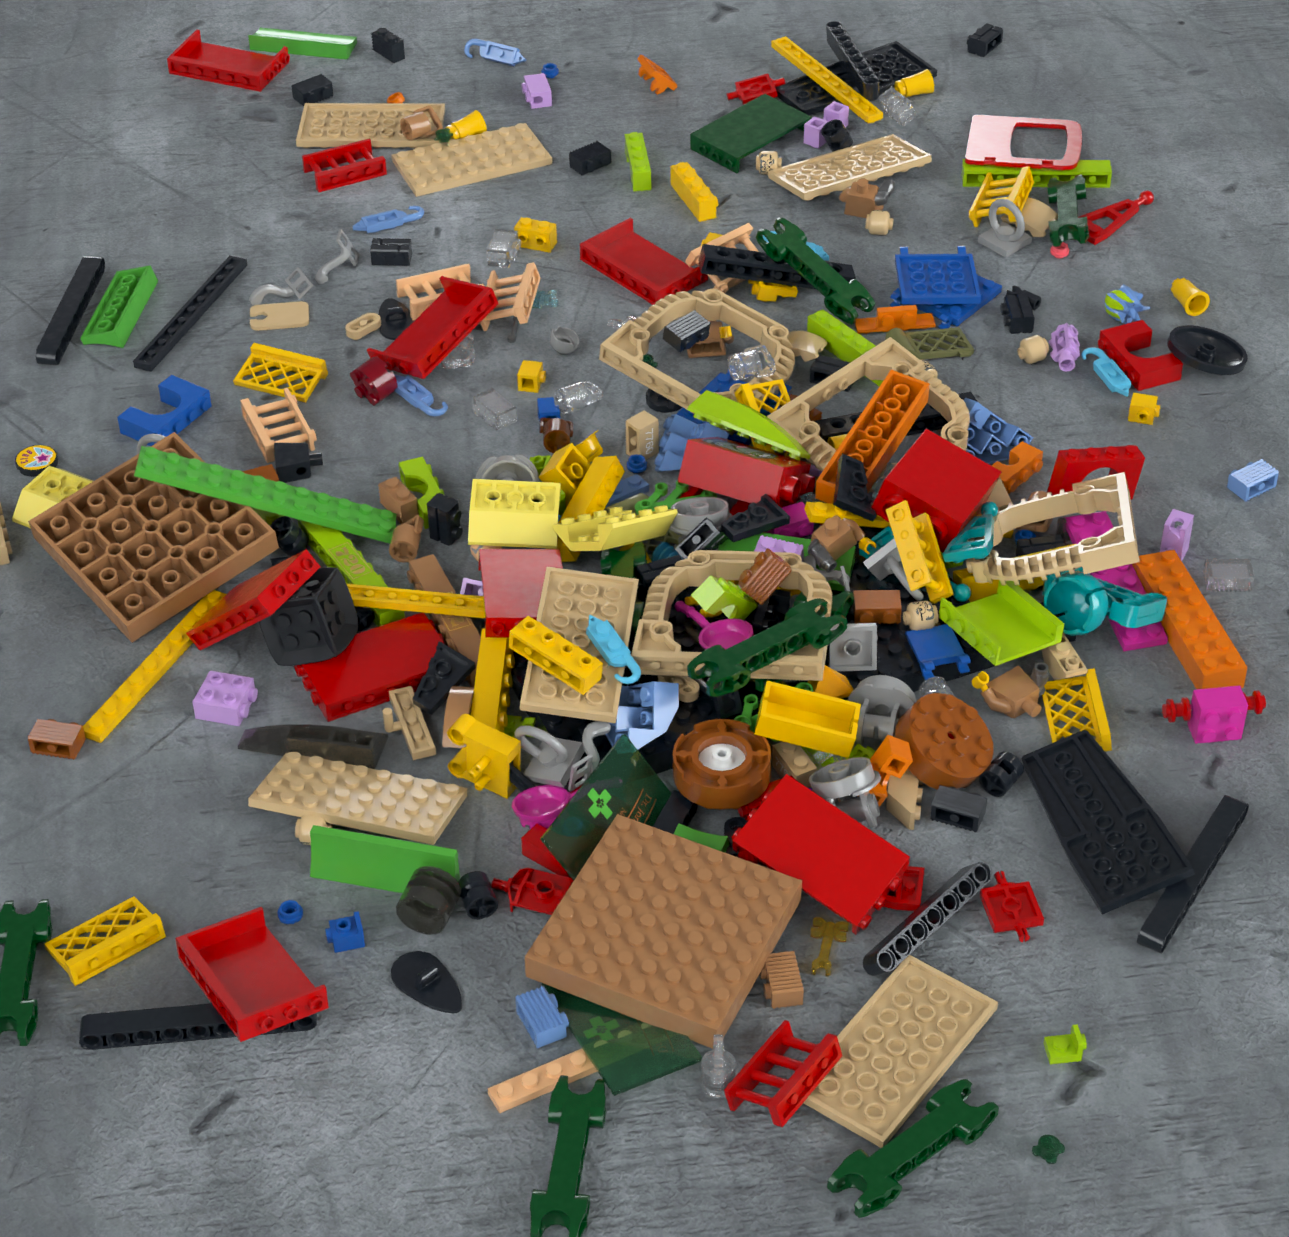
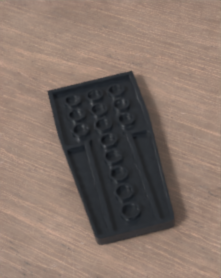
M897 41L861 53L879 79V95H886L889 92L895 91V81L926 69L931 72L932 77L937 76V70ZM840 61L826 66L828 70L860 94ZM807 75L776 87L778 98L807 115L824 111V108L834 101L841 103Z
M1087 730L1079 731L1022 757L1023 767L1071 866L1102 915L1195 875L1193 866L1160 817Z

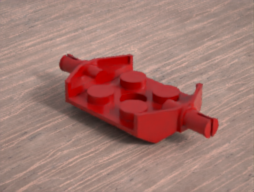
M527 867L519 869L508 881L493 878L491 887L508 893L510 912H513V907L516 906L552 915L575 879ZM543 888H549V889H551V890H549L548 892H541V891H539V890H541V889H543Z

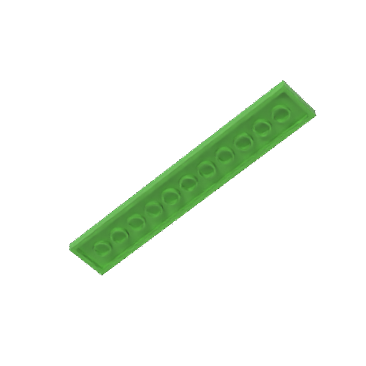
M141 446L134 474L135 477L391 543L393 531L396 528L397 514L389 510L373 508L367 504H358L345 498L332 497L326 493L313 492L304 487L287 485L281 481L268 480L262 476H253L240 470L223 468L217 464H208L198 459L179 456L176 453L163 452L154 447Z

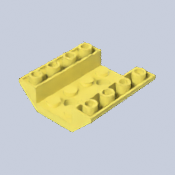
M48 466L22 489L12 521L30 528L29 520L92 483L93 480L63 469Z
M473 479L469 510L468 545L557 549L558 535L553 530V525L558 524L561 483Z
M667 505L654 507L655 511H652V509L639 510V515L632 513V510H623V507L609 508L610 512L608 513L607 510L593 512L594 516L590 514L578 515L577 520H574L573 517L561 519V523L553 525V530L570 551H602L665 536L678 512L677 509H668Z

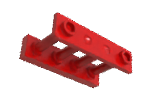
M370 138L302 156L304 173L315 172L316 190L318 192L387 175L386 159L384 156L376 158L372 156ZM361 158L366 159L364 161L356 162V160ZM346 162L349 163V165H345V166H341V167L338 165V164H342V163H346ZM327 167H331V168H332V169H329V170L322 171L323 168H327Z
M784 1020L724 1089L730 1110L735 1111L746 1100L767 1107L773 1124L783 1127L843 1056L837 1036L828 1033L818 1044L795 1038L789 1021ZM790 1047L810 1053L803 1062L783 1056ZM774 1065L795 1071L788 1080L768 1073ZM759 1082L780 1089L773 1097L753 1091Z

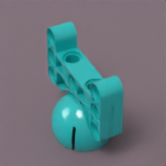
M1083 567L1075 569V574L1071 575L1069 570L1061 572V577L1057 578L1055 574L1047 575L1042 592L1044 607L1053 615L1065 613V615L1057 618L1064 623L1063 633L1072 636L1085 635L1101 625L1106 615L1109 619L1128 628H1138L1162 621L1168 599L1166 596L1158 593L1142 595L1093 577L1090 573L1084 574Z

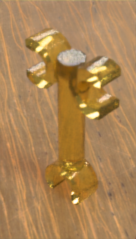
M820 917L813 918L811 937L817 939L823 937L819 957L812 962L811 972L813 975L816 974L818 968H824L826 970L825 977L830 976L831 962L829 961L832 941L834 938L838 942H846L847 933L845 932L849 930L848 922L826 923Z

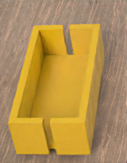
M767 681L760 701L754 734L849 758L856 740L861 704Z

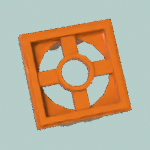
M640 54L637 60L642 66L639 68L638 75L640 77L644 75V80L652 77L655 78L651 83V91L656 90L655 93L658 95L664 92L667 87L673 91L678 87L676 82L662 67Z

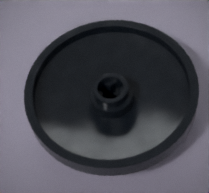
M1185 325L1176 327L1170 332L1167 340V346L1175 357L1195 369L1211 374L1234 375L1240 373L1248 360L1245 349L1238 342L1223 333L1201 326Z

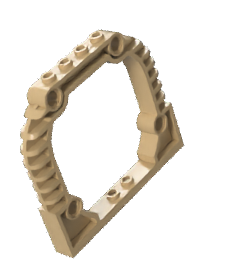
M707 289L704 292L694 290L692 294L685 291L677 292L676 295L669 294L664 299L658 300L655 305H652L648 311L642 313L634 322L629 320L600 345L599 360L685 409L701 394L643 362V355L648 352L650 339L662 330L664 326L693 310H696L699 315L701 314L702 317L709 321L721 320L761 343L762 351L774 358L768 366L748 382L750 385L783 379L784 383H786L792 375L795 365V355L792 351V345L788 340L789 331L785 326L717 289ZM733 384L729 391L717 392V394L737 401L734 392L742 384ZM772 387L770 392L774 394L779 387ZM758 390L753 391L754 397L761 401L764 394ZM722 428V430L728 432L730 435H733L736 432V430L734 429L732 430V432H730Z
M891 337L767 416L802 445L811 455L807 461L813 463L821 471L824 470L836 450L820 437V426L818 423L810 421L809 411L826 400H830L835 394L845 390L863 376L870 380H884L890 370H894L930 383L927 403L941 413L948 421L943 426L940 437L965 451L967 450L970 423L969 410L965 401L956 392L951 391L949 386L942 384L940 379L933 377L931 372L924 370L925 363ZM897 463L886 465L869 492H874V495H878L884 479Z
M1125 472L1072 484L1073 491L1065 492L1064 489H1061L1060 494L1052 495L1051 492H1048L1047 497L1039 499V496L1035 495L1034 500L1026 501V498H1023L1019 504L1013 505V502L1008 503V508L1001 510L998 507V514L993 517V547L1002 541L1003 534L1017 527L1073 513L1117 512L1119 526L1113 527L1098 537L1085 538L1077 545L1025 557L1000 558L998 552L991 549L989 555L983 559H967L968 572L973 573L977 583L989 582L993 584L995 579L1000 580L1003 586H1006V581H1014L1016 586L1020 585V580H1028V583L1031 584L1034 583V578L1041 577L1043 581L1047 580V575L1055 574L1056 578L1061 577V572L1068 570L1070 575L1075 574V569L1083 567L1084 574L1140 562L1130 492ZM985 536L969 538L967 542L981 540Z
M696 550L691 552L687 559L677 561L675 567L664 569L652 581V585L648 590L642 619H639L631 654L641 669V675L688 676L687 665L702 652H681V645L674 641L673 627L668 622L671 605L676 595L689 586L699 587L710 575L716 578L722 577L725 580H739L742 572L746 569L749 570L754 565V560L760 552ZM774 552L789 563L792 569L779 587L799 589L805 595L807 601L817 598L826 600L828 602V612L824 617H830L832 590L826 578L820 572L814 571L811 565L802 562L800 555L790 552ZM820 606L815 608V612L820 609ZM809 644L751 673L750 678L823 681L828 645L815 649ZM699 664L696 667L695 671L702 668L705 664Z

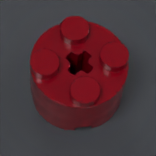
M372 357L350 372V377L356 386L354 391L360 398L366 397L373 406L392 394L398 387L395 375L392 371L389 373L385 369L388 365L380 358Z

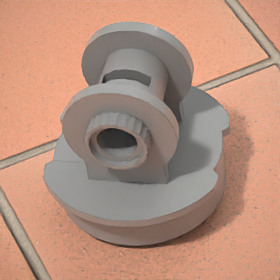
M522 454L500 457L490 456L480 465L475 479L540 482L535 465Z
M695 497L684 499L672 505L671 509H677L678 513L669 529L682 534V537H679L678 543H680L706 517L713 521L721 530V523L733 515L729 513L728 503L720 498Z
M875 675L862 680L851 692L848 701L861 704L856 734L857 744L863 745L865 737L884 740L887 735L895 737L898 720L916 702L915 695L907 684L891 676Z
M856 757L840 760L820 768L809 777L814 793L856 821L862 822L867 820L871 828L877 826L876 817L880 816V810L874 793L870 794L869 790L880 782L881 776L878 771L873 770L870 759ZM851 794L853 796L859 795V797L844 800L841 802H839L838 798L848 796Z

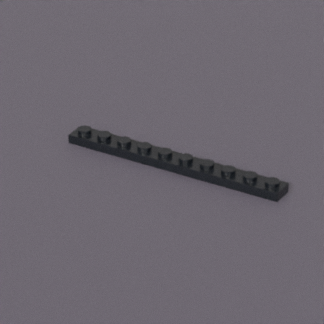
M229 255L133 360L134 368L152 372L246 268L247 259Z

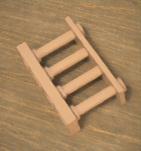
M750 223L706 243L707 245L736 248L735 245L741 243L748 250L759 252L749 239V235L753 230ZM702 246L692 250L685 262L689 267L696 264L699 265L698 259ZM707 274L715 284L713 289L726 293L729 288L745 281V279L731 277L721 281L717 275Z
M534 262L528 263L525 272L521 275L498 279L495 270L491 271L486 287L493 289L497 299L498 297L517 295L516 297L498 300L499 304L494 309L513 305V308L498 311L493 309L479 323L483 331L488 330L490 321L494 319L515 316L520 324L528 322L541 279ZM520 283L518 286L501 289V286Z
M470 264L397 279V297H409L410 317L412 320H416L442 294H436L434 291L443 288L439 279L441 276L471 283ZM423 292L428 294V296L418 298L416 295Z
M288 388L284 389L285 399L257 407L252 405L248 398L240 400L243 418L267 463L275 461L274 443L306 442L311 451L315 450L314 442L317 441L315 431L309 428L298 408L295 395H291ZM285 407L289 410L264 418L258 417L259 414ZM289 419H294L295 423L273 429H264V426ZM298 430L301 432L297 436L278 441L271 440V437Z

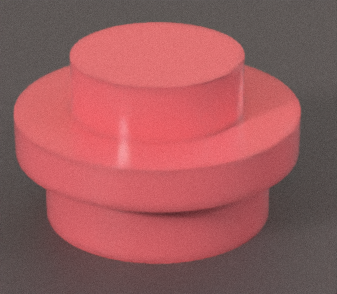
M1062 242L1059 247L1052 246L1050 248V253L1056 258H1064L1069 255L1070 250L1065 242Z

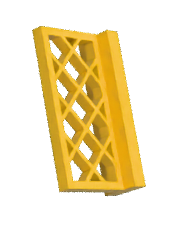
M253 343L250 347V356L233 382L237 386L285 397L284 389H278L277 386L287 383L289 386L287 388L291 395H295L297 401L306 403L320 379H326L328 370L323 359ZM253 362L261 364L253 368L251 367ZM270 367L280 368L272 372L268 370ZM266 370V374L257 377L254 374L256 372ZM292 371L296 372V374L287 377L286 372ZM251 374H252V376H253L252 379L242 380L243 377H245V376H248V375H251ZM281 374L285 377L276 381L272 378ZM308 375L314 377L307 381H305L304 377ZM301 378V383L291 385V381ZM267 379L271 381V383L265 385L259 384V382ZM306 388L303 395L295 393L296 390Z
M783 379L750 385V383L742 384L734 392L737 402L749 406L760 412L762 407L766 411L773 413L777 410L779 404L784 406L791 401ZM772 387H779L780 397L770 392ZM754 390L764 394L761 401L754 397ZM766 397L777 402L774 409L764 403ZM750 436L754 447L775 453L771 449L772 445L768 443L766 446L754 442L755 438ZM785 451V453H784L783 456L789 457V456L787 455L789 452H788V451Z
M1095 668L1088 669L1086 676L1048 681L1044 685L1045 692L1042 695L1052 743L1060 740L1062 737L1072 735L1068 730L1074 726L1080 729V731L1087 730L1091 735L1095 736L1096 742L1104 751H1112L1111 733ZM1075 685H1083L1078 692L1070 689ZM1057 689L1059 692L1053 696L1047 693L1046 690ZM1065 693L1073 697L1069 702L1060 698ZM1078 700L1086 703L1083 708H1079L1074 704ZM1055 703L1063 707L1059 712L1050 708ZM1068 710L1077 713L1072 719L1064 715ZM1082 716L1090 719L1086 725L1078 722ZM1058 720L1067 723L1062 729L1054 725Z
M133 896L44 943L50 955L69 974L71 982L76 986L162 940L166 935L161 918L156 913L152 914ZM132 907L136 908L134 913H124V911ZM107 920H113L111 925H101ZM120 920H130L129 925L118 924ZM85 932H91L89 937H79V935ZM98 932H108L106 937H96ZM62 944H68L66 949H55ZM75 944H85L83 949H73Z

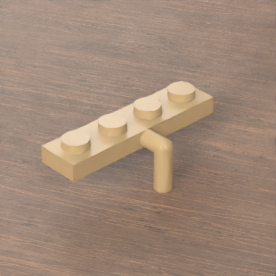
M411 686L389 691V698L398 721L393 722L391 708L383 709L385 731L391 733L402 730L413 760L436 755V748L422 712L418 706L413 704V689Z

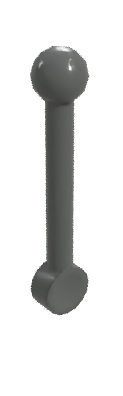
M513 316L514 323L511 335L508 336L509 343L516 341L515 332L519 321L515 316Z

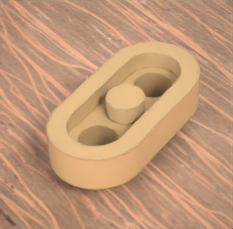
M367 313L349 322L345 327L347 337L358 340L376 331L381 326L380 316L376 313Z
M658 675V682L679 683L680 701L692 702L699 697V684L690 677Z

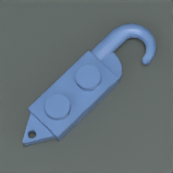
M477 38L469 40L464 48L465 54L470 58L473 55L469 53V48L472 45L480 46V55L487 60L514 67L515 64L526 61L518 48Z
M410 206L409 210H417L418 212L407 215L405 212L395 209L361 217V220L353 225V230L375 233L379 230L392 229L403 225V223L421 219L424 215V209L420 206Z
M395 375L398 387L394 391L415 408H419L425 414L434 417L443 415L447 411L448 405L445 402H442L443 408L432 409L430 407L434 401L432 393L409 375L405 377Z

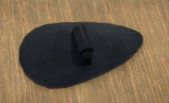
M388 298L380 306L378 315L381 318V326L379 330L382 336L387 339L396 340L415 321L410 317V310L395 299Z
M415 951L400 956L393 963L391 979L395 986L407 996L441 1012L454 1014L461 1011L462 998L459 988L447 968L437 957L428 952Z

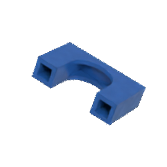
M170 375L158 385L161 402L176 407V409L166 414L154 415L131 406L117 417L120 433L137 441L147 434H159L165 437L173 432L178 434L212 407L210 392L203 387ZM150 442L147 445L152 446L156 442Z

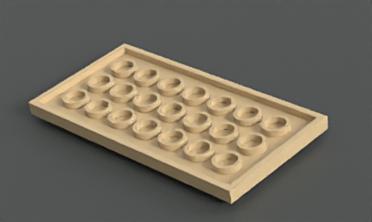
M305 103L296 138V146L303 148L338 147L369 138L374 148H417L430 146L434 143H440L442 131L428 138L424 135L413 140H407L401 131L400 121L402 118L412 115L413 111L431 106L434 112L437 113L443 127L445 104ZM424 112L429 119L431 131L436 130L437 127L434 125L429 112Z
M519 123L507 128L502 127L494 131H485L482 134L468 135L465 138L451 139L443 143H434L426 147H417L409 151H400L391 155L392 162L416 197L552 164V157L526 123Z
M892 134L769 170L768 178L803 200L809 201L820 195H829L833 191H843L861 178H865L868 181H876L880 177H889L893 173L906 172L913 167H923L925 164L932 162V158L927 152Z
M553 567L546 568L536 621L541 622L553 632L560 634L569 642L579 646L582 650L603 662L602 678L582 695L528 660L520 710L616 723L622 683L614 675L618 674L623 677L625 666L614 667L608 665L586 635V629L589 624V615L602 621L608 620L628 647L639 579Z
M286 752L249 797V807L302 817L304 814L317 816L330 824L434 845L466 799L467 788L456 784L436 782L432 779L415 778L407 774L391 773L388 770L371 769L363 765L346 764L343 761H331L319 756L312 757L298 752Z
M909 955L837 1036L843 1056L803 1103L882 1148L891 1140L997 1010L998 1002Z

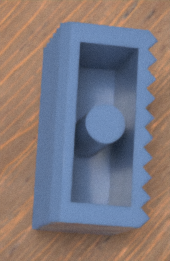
M1263 459L1254 463L1250 462L1244 468L1235 469L1229 474L1227 488L1246 502L1257 495L1259 496L1260 493L1262 494L1273 487L1275 488L1279 471L1275 467L1273 468L1272 465L1270 466L1269 463H1266V461H1263Z
M544 986L515 997L516 1012L536 1048L567 1037L566 1028L569 1027L567 1016L564 1012L559 1013L555 995L553 993L548 994Z

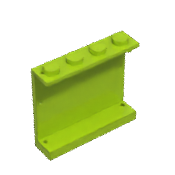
M999 580L996 594L959 607H955L950 601L941 598L939 618L995 666L1058 644L1062 640L1064 623L1021 587L1015 586L1013 581H1006V586H1003Z

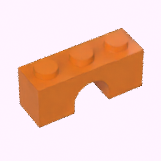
M1022 441L1010 450L1008 465L998 461L991 465L1002 472L1000 479L1008 494L1014 492L1019 485L1041 470L1043 466V451Z
M890 735L886 736L870 759L873 770L878 771L881 776L880 782L869 790L870 794L874 793L879 807L888 796L887 783L890 776L901 778L913 762L909 742Z

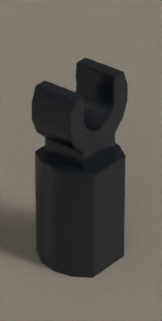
M1012 286V291L1007 290L1006 295L1015 294L1017 296L1018 294H1027L1031 308L1034 311L1041 304L1040 296L1026 290L1022 291L1018 286Z

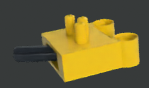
M462 714L447 730V736L454 744L459 746L466 744V747H463L448 763V769L453 776L460 779L464 778L474 783L475 788L479 791L485 788L506 799L509 798L516 788L523 792L529 788L536 787L520 772V740L475 720L469 714Z

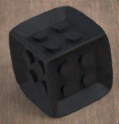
M328 567L319 568L271 616L259 621V625L269 652L277 665L295 666L325 661L341 654L357 633L358 618L343 575L338 568Z

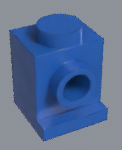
M553 397L537 398L539 423L540 418L560 419L559 405H555Z
M359 911L354 912V916L329 921L330 928H326L325 933L327 943H333L335 953L365 947Z

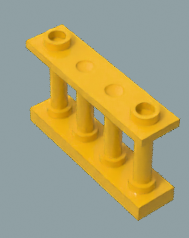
M1030 166L1022 167L1020 174L1015 178L994 181L991 172L987 173L969 210V218L973 221L974 227L979 226L982 217L989 216V209L986 208L990 207L997 199L1010 200L1022 211L1034 184ZM1012 185H1013V187L996 189V188H999V187H1005V186H1012ZM1009 195V197L991 199L992 197ZM1004 206L998 207L996 215H1008L1010 222H1016L1014 214Z
M906 500L886 509L910 590L915 591L926 586L930 602L934 604L941 601V598L946 599L954 595L929 515L923 513L912 518Z

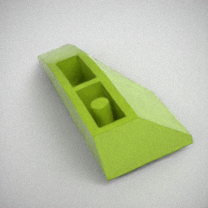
M706 390L687 408L688 411L694 413V418L709 422L713 426L730 432L734 429L738 431L737 435L747 439L751 436L755 438L754 442L766 446L768 443L772 445L771 449L783 453L784 450L788 451L789 457L799 461L801 457L810 459L811 455L780 425L762 413L737 401Z

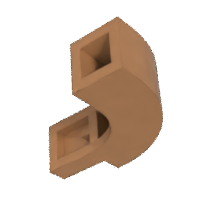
M451 687L445 709L442 747H466V744L462 746L454 744L447 736V730L462 714L471 715L474 687Z

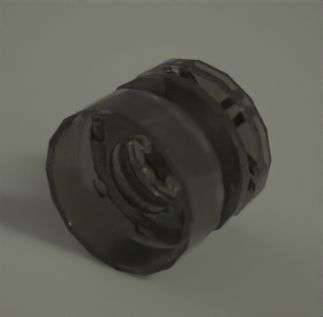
M431 866L420 867L412 874L406 889L396 905V913L401 922L408 928L426 935L438 934L444 930L461 896V887L453 876L440 868Z

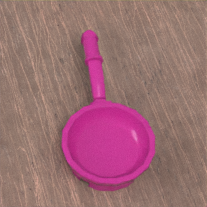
M683 601L675 603V609L678 612L680 611L686 614L687 617H691L703 629L698 638L699 644L704 650L715 645H721L726 650L752 637L754 634L752 625L747 621L724 619L709 623L694 607L686 605Z
M618 777L600 781L595 780V783L581 787L572 794L562 787L539 785L519 793L513 799L511 806L523 827L529 825L531 829L537 823L546 829H550L559 825L558 820L563 818V821L567 818V807L569 804L587 795L592 788L597 792L604 789H617L622 782Z

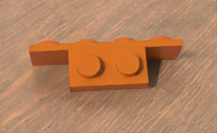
M916 305L877 308L876 317L858 318L854 323L857 333L864 334L888 332L893 328H900L906 331L909 329L936 327L932 313L917 314Z

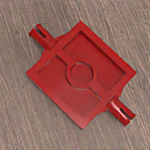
M767 73L735 82L736 91L726 93L727 99L729 101L739 98L744 105L763 94L773 98L778 97L776 87L785 85V79L782 77L773 80Z
M998 871L994 874L997 885L982 888L979 895L994 933L1015 930L1019 941L1023 942L1025 940L1026 942L1030 939L1026 928L1043 926V914L1029 881L1020 883L1007 882L1005 873L1003 871L999 873Z

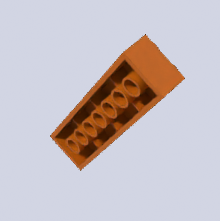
M890 370L816 480L815 499L833 504L838 462L842 454L863 462L868 481L866 488L869 493L927 404L930 383Z
M1168 550L1140 555V562L1132 563V566L1146 594L1158 593L1168 598L1164 617L1160 623L1168 637L1167 641L1195 688L1208 689L1239 685L1241 688H1244L1248 667L1176 551Z

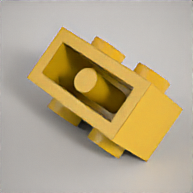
M521 217L514 227L516 247L551 253L557 244L555 223Z

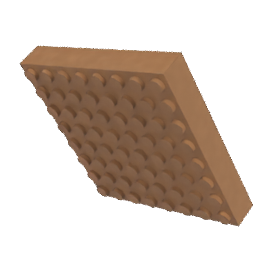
M175 432L151 446L163 452L176 453L182 457L194 458L204 462ZM139 454L28 521L35 540L132 643L279 549L276 532L251 507L135 477Z
M617 814L525 955L526 977L717 1050L762 971L769 954L772 953L801 901L802 880Z

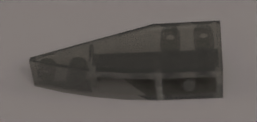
M311 724L264 726L245 729L238 743V749L284 756L285 753L298 752L302 756H319L326 760L343 761L346 764L363 765L375 769L388 739V734L347 727Z

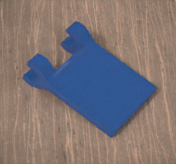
M947 624L934 626L931 629L906 631L905 635L920 664L924 680L934 678L932 670H935V666L954 662L957 663L960 673L970 672L967 665L971 663L970 657L964 653L953 629Z

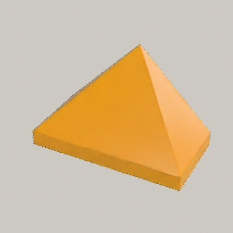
M826 665L824 667L823 681L809 680L807 682L812 685L813 692L839 699L849 697L853 691L846 676Z

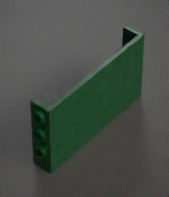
M763 94L691 133L690 149L737 174L739 173L740 159L796 128L804 131V124L812 119V117L767 94Z

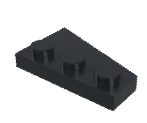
M845 454L841 455L838 462L833 505L873 522L877 515L876 511L872 510L871 507L873 500L866 488L868 481L863 462Z
M764 494L758 503L752 502L748 505L746 511L738 512L721 523V531L732 542H736L790 523V516L767 494Z
M440 641L436 646L434 657H431L428 664L429 668L425 676L422 677L413 697V704L431 715L448 698L451 687L459 686L476 668L475 662Z

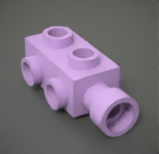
M1068 323L1059 325L1056 331L1051 333L1052 339L1049 340V344L1053 349L1050 355L1055 362H1058L1059 368L1065 372L1074 369L1075 360L1080 356L1078 331L1073 325Z

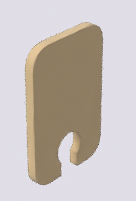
M303 301L261 304L250 308V317L258 315L267 316L262 320L250 319V327L253 330L305 327L309 324L308 303Z

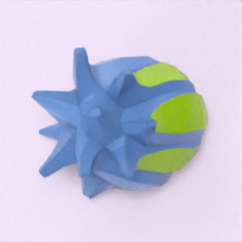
M1124 284L1119 290L1107 293L1105 297L1106 312L1113 319L1125 324L1131 323L1132 320L1139 321L1138 312L1148 310L1150 307L1140 303L1143 297L1142 293L1133 291Z

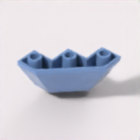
M968 398L964 399L970 415L966 450L968 453L988 464H993L997 461L1009 459L1010 450L1022 441L1027 444L1031 443L1034 437L1021 428L1006 423L977 401Z
M677 414L667 417L663 425L665 431L659 442V453L654 462L656 465L655 471L680 470L688 439L708 437L727 439L729 433L707 422L696 424Z
M653 681L633 686H622L616 723H610V732L605 734L616 754L633 753L667 731L679 707V683Z

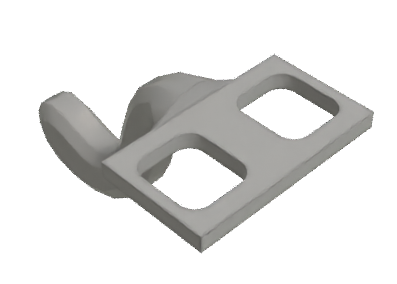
M339 229L336 241L342 248L341 253L318 270L315 275V280L318 284L325 283L328 280L327 274L347 259L351 261L353 266L357 265L359 253L342 229ZM341 236L345 240V245L342 243L340 239ZM351 250L355 255V259L351 255Z
M298 267L285 280L289 285L288 287L281 288L272 284L262 285L252 292L249 300L252 306L260 305L264 296L269 293L286 298L297 295L301 299L314 285ZM299 272L300 277L292 284L290 280ZM307 282V288L302 293H299L298 289Z
M812 555L804 557L803 562L811 565L814 571L820 572L826 578V581H838L844 586L845 591H850V577L845 572L844 566H840L841 571L833 570L827 573L825 570L816 569L817 562Z
M594 721L584 729L582 745L587 756L571 767L568 787L570 792L589 781L590 774L598 768L600 758L593 739L596 736L605 735L610 732L611 725L609 722ZM586 762V765H585L584 767H582L581 769L577 770V768H578L580 765H582L583 763ZM584 775V778L575 784V781Z

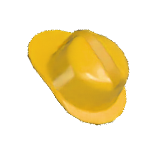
M599 430L575 446L589 463L603 453V448L595 435Z

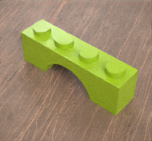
M631 132L630 134H624L626 161L630 164L633 191L651 190V168L643 133Z
M422 456L399 462V473L402 484L408 490L424 495L417 500L418 513L424 520V529H428L427 503L436 494H445L443 489H439L437 477L433 476L431 465L426 464Z
M712 575L691 594L705 612L715 615L721 610L728 619L745 620L758 607L753 598L741 590L739 584L735 585L730 580L727 582L722 577L716 578Z

